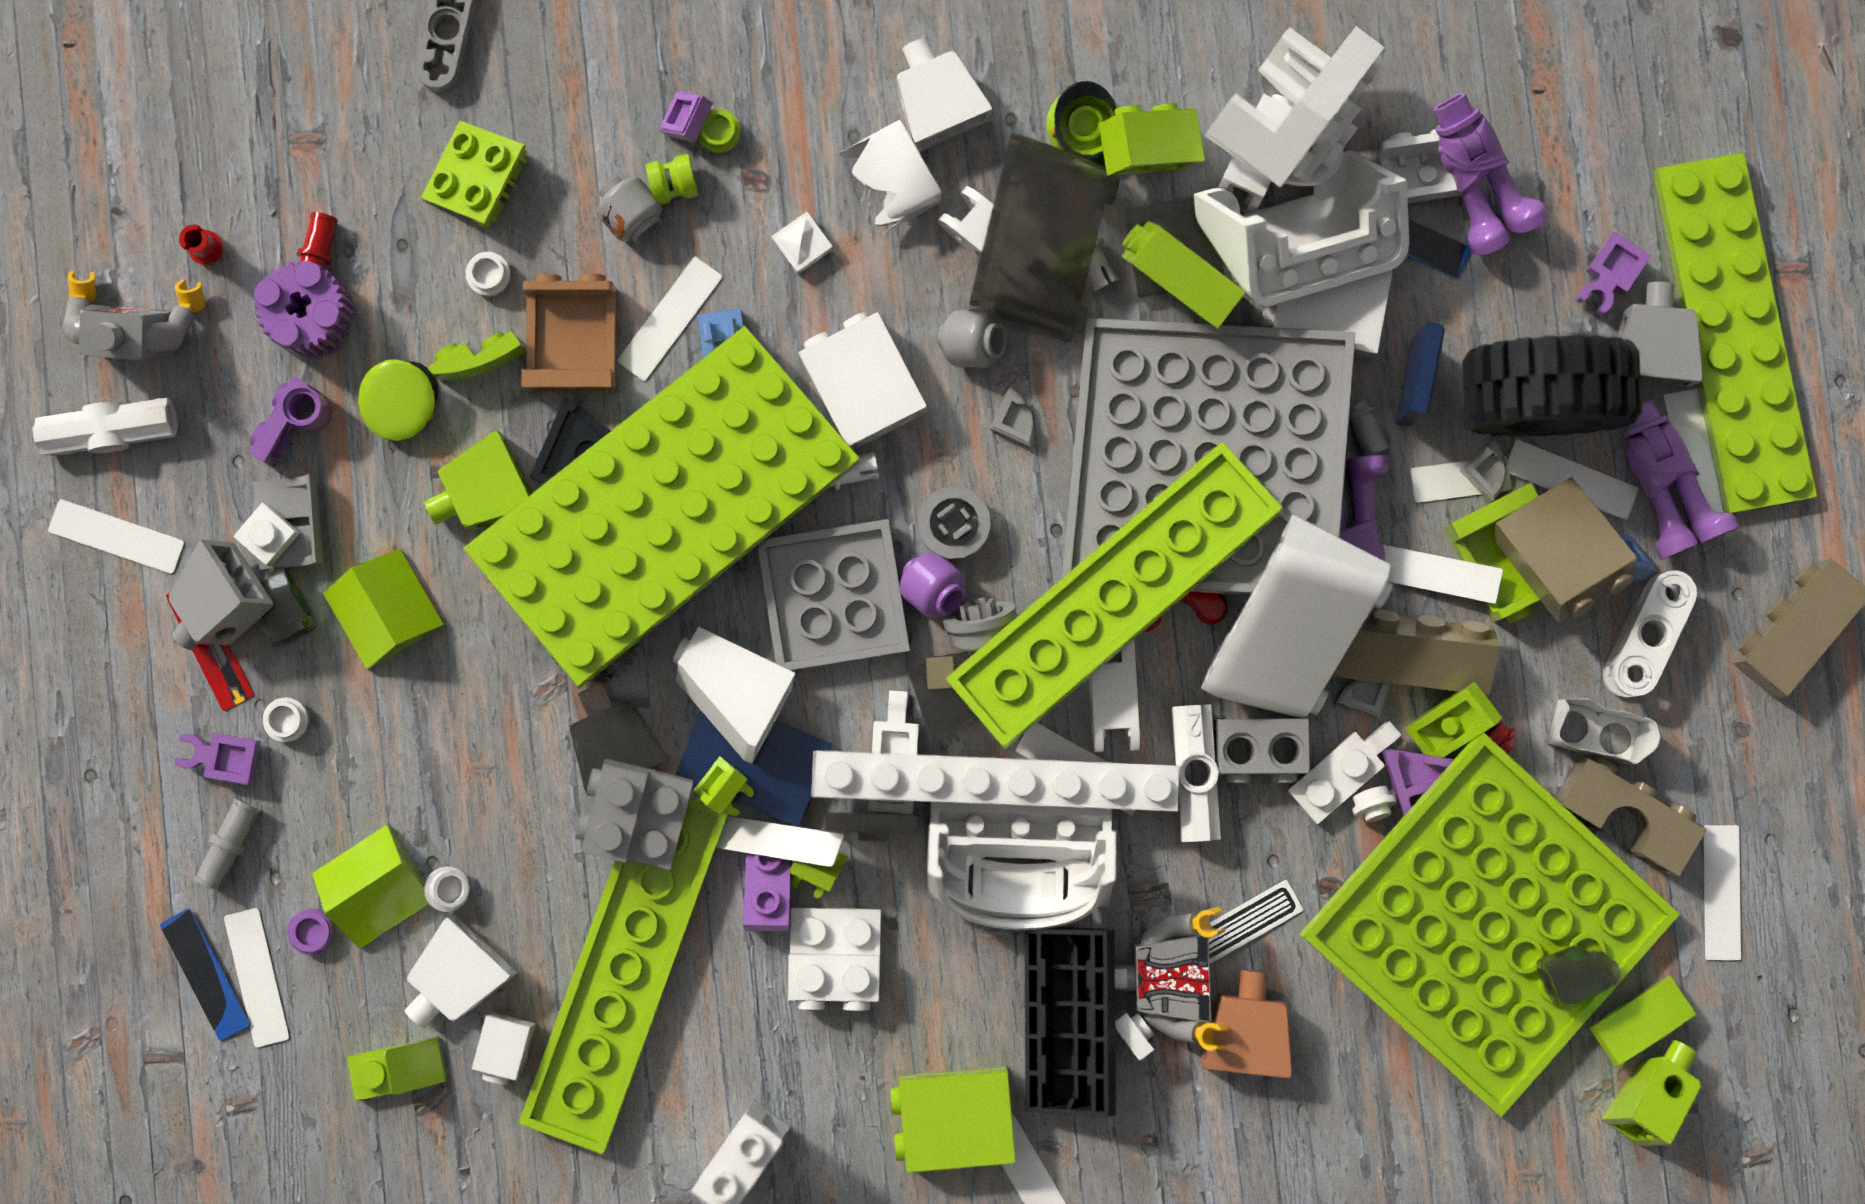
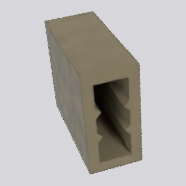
M1572 476L1496 522L1494 542L1558 623L1569 616L1573 618L1581 617L1592 609L1596 603L1595 600L1608 592L1611 595H1615L1623 591L1634 580L1638 557Z

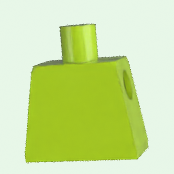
M495 430L439 469L438 474L446 491L425 500L424 504L435 525L458 515L464 528L475 531L492 526L531 495L532 492L505 436L498 430Z
M1673 1040L1664 1057L1642 1059L1601 1120L1638 1146L1671 1145L1701 1088V1082L1688 1073L1698 1054L1684 1043Z

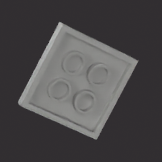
M889 519L767 538L757 545L776 664L790 671L910 652Z

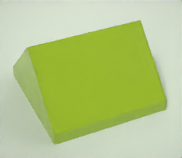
M397 549L351 567L323 593L367 670L374 668L445 626L444 621L402 549Z
M389 824L312 873L325 914L359 949L429 905L424 895L425 880Z

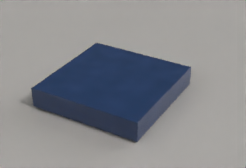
M1428 322L1412 337L1395 424L1410 427L1429 413L1445 333L1444 325Z

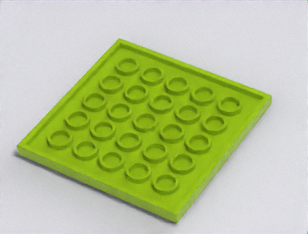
M1482 733L1469 742L1299 935L1496 1115L1502 1117L1680 914L1485 733Z

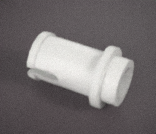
M874 451L857 455L860 458L859 463L830 487H835L837 491L840 490V485L872 479L878 480L879 473L876 470L878 466Z

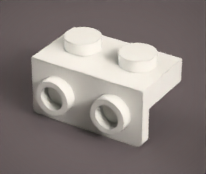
M1435 129L1430 134L1413 136L1408 132L1394 134L1381 143L1376 156L1378 165L1407 180L1408 204L1462 195V192H1458L1452 174L1447 171L1441 162V156L1438 152L1439 135H1437Z

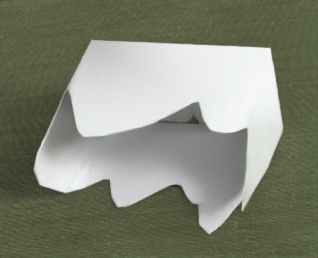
M901 119L838 154L839 156L858 159L853 166L852 174L863 185L886 192L887 195L883 202L884 208L876 216L875 224L883 225L898 221L888 231L941 203L942 191L922 159L919 150Z
M1560 699L1557 702L1547 744L1594 757L1599 756L1609 761L1631 766L1638 764L1655 751L1659 743L1660 734L1656 722L1649 718L1640 717L1631 712L1606 709L1591 699ZM1569 711L1578 712L1583 715L1588 724L1586 736L1576 743L1566 742L1560 737L1561 727ZM1597 711L1604 712L1599 716L1597 715ZM1619 723L1629 730L1631 743L1625 752L1615 755L1606 752L1602 748L1600 733L1608 724Z

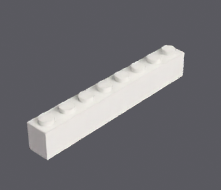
M813 751L812 797L1178 811L1179 766Z

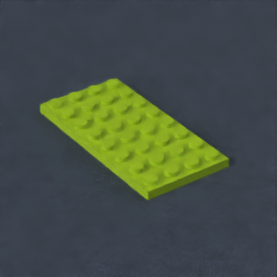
M743 326L466 545L463 550L580 689L859 463L860 458L747 327Z

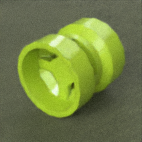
M688 153L677 155L672 162L662 163L659 160L645 163L653 199L659 201L660 204H669L672 198L679 196L685 199L699 196ZM666 170L670 172L674 191H671Z

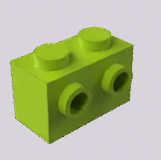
M1178 103L1160 104L1152 107V111H1142L1141 105H1127L1115 109V116L1099 123L1107 176L1176 172L1205 161L1197 109H1178Z

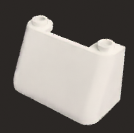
M1348 150L1343 152L1342 163L1338 171L1329 180L1313 185L1314 194L1240 215L1239 203L1234 194L1223 188H1213L1194 194L1195 215L1198 224L1240 288L1246 292L1245 295L1259 305L1272 306L1387 272L1398 267L1404 261L1409 250L1407 180L1356 152Z
M1292 515L1282 532V542L1278 545L1275 553L1271 555L1266 570L1235 625L1216 649L1201 689L1218 698L1306 719L1309 713L1317 716L1329 694L1324 689L1372 607L1376 606L1380 609L1384 605L1393 584L1387 581L1391 567L1390 564Z

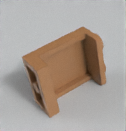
M556 274L535 275V281H523V291L527 295L526 369H522L521 387L528 394H617V288L614 283L606 281V276L601 274H582L579 276V281H562V276Z

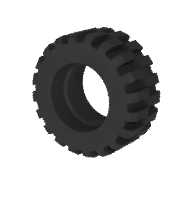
M1582 334L1517 338V340H1503L1494 342V344H1484L1469 350L1462 361L1464 421L1472 432H1477L1478 434L1538 437L1593 433L1630 426V424H1634L1642 413L1640 351L1629 339L1623 340L1622 337H1605V335L1582 336Z

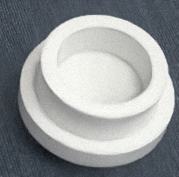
M479 253L467 265L466 280L469 286L479 295H498L506 289L510 282V267L506 260L497 253Z
M287 697L276 699L264 711V729L276 741H295L308 728L309 715L307 709L296 699Z
M1387 786L1374 787L1362 791L1353 797L1355 807L1352 811L1354 817H1364L1366 823L1376 822L1392 814L1390 808L1397 804L1395 795L1389 794Z
M440 867L434 870L427 877L424 885V895L429 905L443 912L455 911L462 907L467 901L470 892V885L466 875L454 867Z

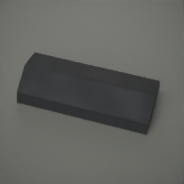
M1071 927L1025 930V1112L1100 1117L1116 1115L1115 930Z

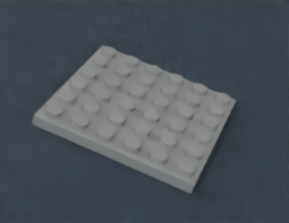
M1086 318L1062 578L1222 441L1283 507V512L1191 591L1251 596L1266 570L1271 555L1275 553L1278 545L1282 542V532L1292 515L1340 538L1356 339L1355 332L1220 325L1217 329L1211 324Z

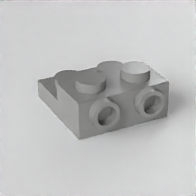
M605 758L602 770L593 768L586 795L595 797L591 813L581 812L575 839L583 840L581 852L626 863L627 859L671 870L693 780Z

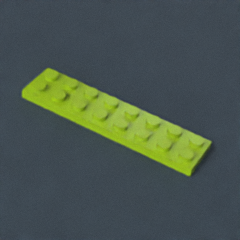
M1742 152L1657 168L1653 175L1681 308L1695 310L1697 314L1702 365V382L1697 385L1723 510L1725 513L1734 514L1816 498V488L1745 154Z
M1223 441L1220 442L945 679L998 742L1007 749L1283 512V507Z
M689 797L671 870L627 859L626 863L614 861L518 1124L602 1155L606 1152L715 854L717 844L729 814L725 810L719 815L702 801Z

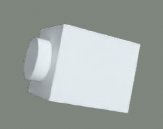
M496 1012L486 1015L472 1069L483 1072V1080L500 1085H508L510 1079L516 1081L522 1077L537 1023Z

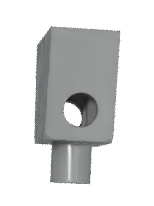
M1647 283L1646 305L1632 304L1623 311L1616 337H1622L1623 340H1631L1640 351L1641 384L1691 388L1702 382L1697 314L1692 309L1673 307L1675 288L1673 283Z
M200 540L169 594V602L181 619V623L173 631L172 637L178 645L188 650L195 649L198 644L229 645L273 607L274 603L235 543Z

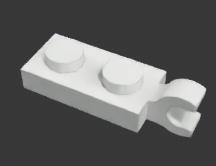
M889 690L887 722L874 721L872 753L917 755L919 724L906 723L908 692ZM868 799V811L913 814L914 801Z
M1385 721L1364 741L1356 732H1352L1310 769V773H1305L1298 779V782L1292 784L1286 791L1313 822L1319 824L1385 766L1377 755L1401 736V733L1390 721Z

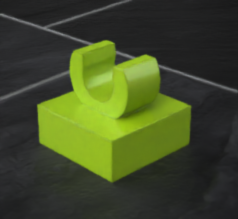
M721 756L718 757L692 791L706 806L717 814L721 815L725 810L732 816H737L740 813L731 804L732 799L738 792H744L749 797L754 795L753 789L746 783L748 779Z
M838 852L832 867L794 861L789 873L794 875L792 887L797 889L803 879L817 886L813 897L820 898L825 890L830 892L848 856Z

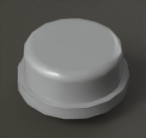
M961 486L943 487L931 493L922 503L918 515V533L924 545L932 552L946 559H964L976 553L986 542L991 528L990 512L984 500L974 491Z
M986 597L976 598L974 605H971L969 601H964L960 609L954 614L944 617L943 623L945 630L951 634L953 647L960 651L974 652L978 651L1016 618L1017 611L1016 606L1011 602H995V598H990L988 601Z

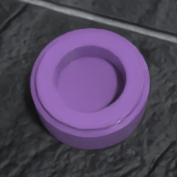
M315 908L302 910L295 914L287 928V936L291 946L303 954H315L324 951L332 944L336 933L334 922L323 910Z

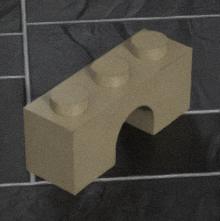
M1595 756L1594 760L1590 758L1578 759L1555 799L1588 828L1601 829L1611 812L1617 808L1623 807L1629 810L1637 821L1638 833L1628 852L1665 875L1679 877L1707 831L1695 823L1698 816L1676 803H1673L1670 808L1658 801L1656 797L1659 793L1639 780L1635 779L1631 784L1617 776L1620 769L1602 757Z

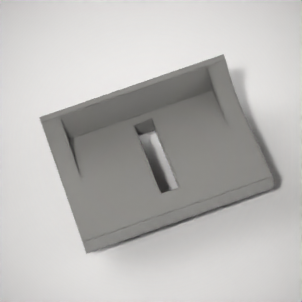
M306 474L305 476L253 482L255 510L263 502L269 504L286 520L309 518V525L295 526L300 534L272 567L267 566L259 560V570L324 565L317 477Z

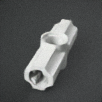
M158 398L129 404L113 401L88 404L82 407L83 411L35 418V424L32 427L34 443L39 450V454L44 457H53L81 451H88L90 453L117 452L128 449L129 444L176 437L178 420L172 400Z
M1211 704L1172 707L1176 766H1179L1178 806L1181 842L1221 840L1217 793L1219 771L1215 763ZM1193 760L1202 762L1207 768V779L1200 786L1189 784L1185 778V768Z

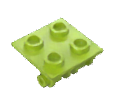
M459 121L421 199L473 219V223L488 230L491 223H497V217L504 205L499 199L508 200L510 197L504 192L505 187L514 189L516 184L510 179L516 181L523 165L527 163V160L524 158L527 153L526 146L466 122Z

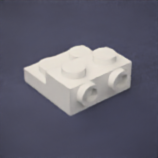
M792 907L788 1000H798V1009L822 1010L825 1009V1001H843V1010L864 1011L870 1010V1002H879L881 909Z

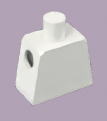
M926 38L917 39L903 47L902 50L910 69L897 75V87L909 135L919 152L991 121L992 107L954 51L934 57Z
M456 915L449 916L442 922L407 977L409 983L420 994L405 1009V1013L422 1028H425L440 1011L449 1020L454 1022L511 980L518 972Z

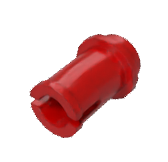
M320 212L310 213V222L303 248H299L296 253L300 257L299 261H309L320 265L324 269L326 265L332 263L329 252L335 228L338 224L337 218Z
M199 225L186 226L179 235V242L181 247L187 250L189 256L196 263L210 265L220 259L223 253V242L215 232L205 230L204 228L201 229Z

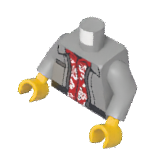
M72 270L68 273L70 299L67 302L63 332L69 341L79 345V355L129 360H149L174 356L175 350L180 347L194 318L193 313L201 311L206 307L202 284L198 282L195 288L188 290L185 280L176 283L175 291L179 306L173 307L172 311L90 304L97 297L95 273L90 272L89 279L78 281L76 280L75 271Z
M1219 907L1204 910L1199 914L1189 913L1166 917L1145 931L1140 943L1133 945V964H1115V992L1134 991V1008L1142 1012L1145 1023L1172 1039L1200 1044L1203 1049L1208 1051L1224 1050L1226 1046L1216 1045L1213 1042L1212 1034L1214 1030L1228 1031L1227 1025L1223 1023H1203L1211 1022L1209 938L1226 931V928L1215 929L1210 924V915L1223 912Z

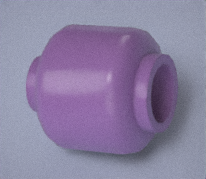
M930 552L911 559L904 566L900 581V592L904 599L925 617L932 619L947 617L954 614L965 601L966 578L961 570L946 558Z

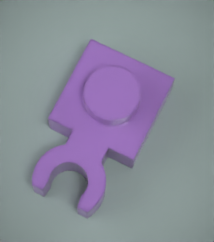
M1611 233L1586 270L1596 280L1588 283L1578 292L1576 302L1581 304L1586 300L1589 293H1596L1601 298V305L1595 314L1598 316L1603 315L1613 305V290L1622 295L1626 294L1651 255L1618 233Z
M212 733L210 745H207L206 741L198 735H180L179 741L191 743L195 748V753L189 760L175 758L174 764L182 768H197L202 764H206L204 777L245 785L253 784L261 741Z

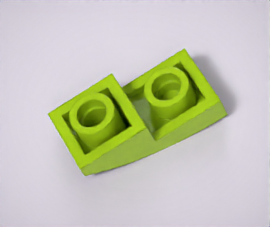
M511 330L505 335L503 332H498L481 344L482 351L478 354H475L465 342L458 346L456 343L447 345L435 354V362L427 368L440 381L468 379L489 373L515 361L526 354V348Z
M1668 976L1655 983L1630 1002L1613 1010L1592 1025L1590 1030L1616 1067L1671 1033L1695 1016L1696 1013L1672 977Z

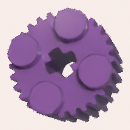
M290 261L288 262V267L282 264L279 265V271L272 269L270 271L271 277L265 276L264 280L257 283L253 295L256 300L254 307L258 311L254 314L260 319L257 323L263 328L262 332L271 341L290 353L293 352L298 356L302 353L306 357H310L311 353L317 357H322V352L331 354L332 347L336 350L339 349L338 343L344 340L342 334H348L349 332L346 326L352 325L349 316L353 315L351 309L355 305L350 301L352 296L347 292V288L329 271L309 261H298L297 265ZM308 302L310 305L306 307L307 315L301 317L298 314L302 305Z

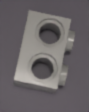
M1309 719L1213 720L1215 763L1218 767V774H1225L1226 783H1253V774H1270V783L1298 782V774L1310 773ZM1235 738L1243 739L1250 748L1249 758L1243 764L1232 762L1227 754L1228 745ZM1280 738L1288 739L1295 749L1293 759L1287 764L1279 763L1273 756V745Z

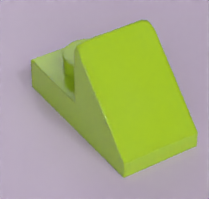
M1473 682L1461 691L1450 693L1408 725L1405 730L1424 754L1445 757L1495 726L1502 719V716L1479 686Z
M439 1036L346 1056L355 1101L387 1094L392 1096L447 1081Z

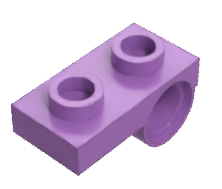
M292 376L288 384L283 383L276 391L272 400L274 409L266 422L262 421L254 430L250 439L252 448L248 454L275 468L298 428L307 432H316L328 424L332 412L330 403L324 396L318 393V390ZM306 399H313L315 402L314 413L311 417L300 420L297 413L299 405Z
M746 853L744 931L790 932L792 874L789 871L792 866V860Z

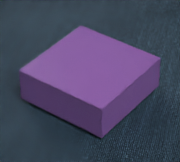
M677 91L659 131L670 138L696 142L713 102L703 95Z

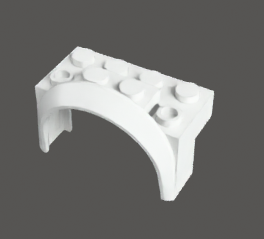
M1356 26L1331 58L1289 27L1258 70L1284 97L1296 104L1280 126L1235 93L1207 131L1205 137L1245 169L1261 178L1274 182L1279 187L1283 184L1296 186L1321 184L1329 180L1338 171L1343 159V148L1358 129L1351 123L1361 110L1355 102L1381 68L1374 61L1385 47Z
M931 802L927 899L938 900L949 911L970 922L1010 930H1036L1059 927L1083 919L1100 906L1109 907L1112 888L1115 882L1116 832H1112V809ZM983 858L1051 859L1055 862L1017 864L990 861ZM973 864V894L971 896L968 893L969 866ZM1065 867L1068 870V897L1063 900Z

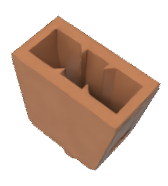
M1241 970L1239 996L1218 994L1210 1023L1226 1024L1228 1031L1214 1030L1212 1039L1216 1045L1226 1046V1048L1215 1051L1203 1049L1200 1065L1204 1069L1291 1078L1286 1003L1281 1000L1266 999L1267 972Z

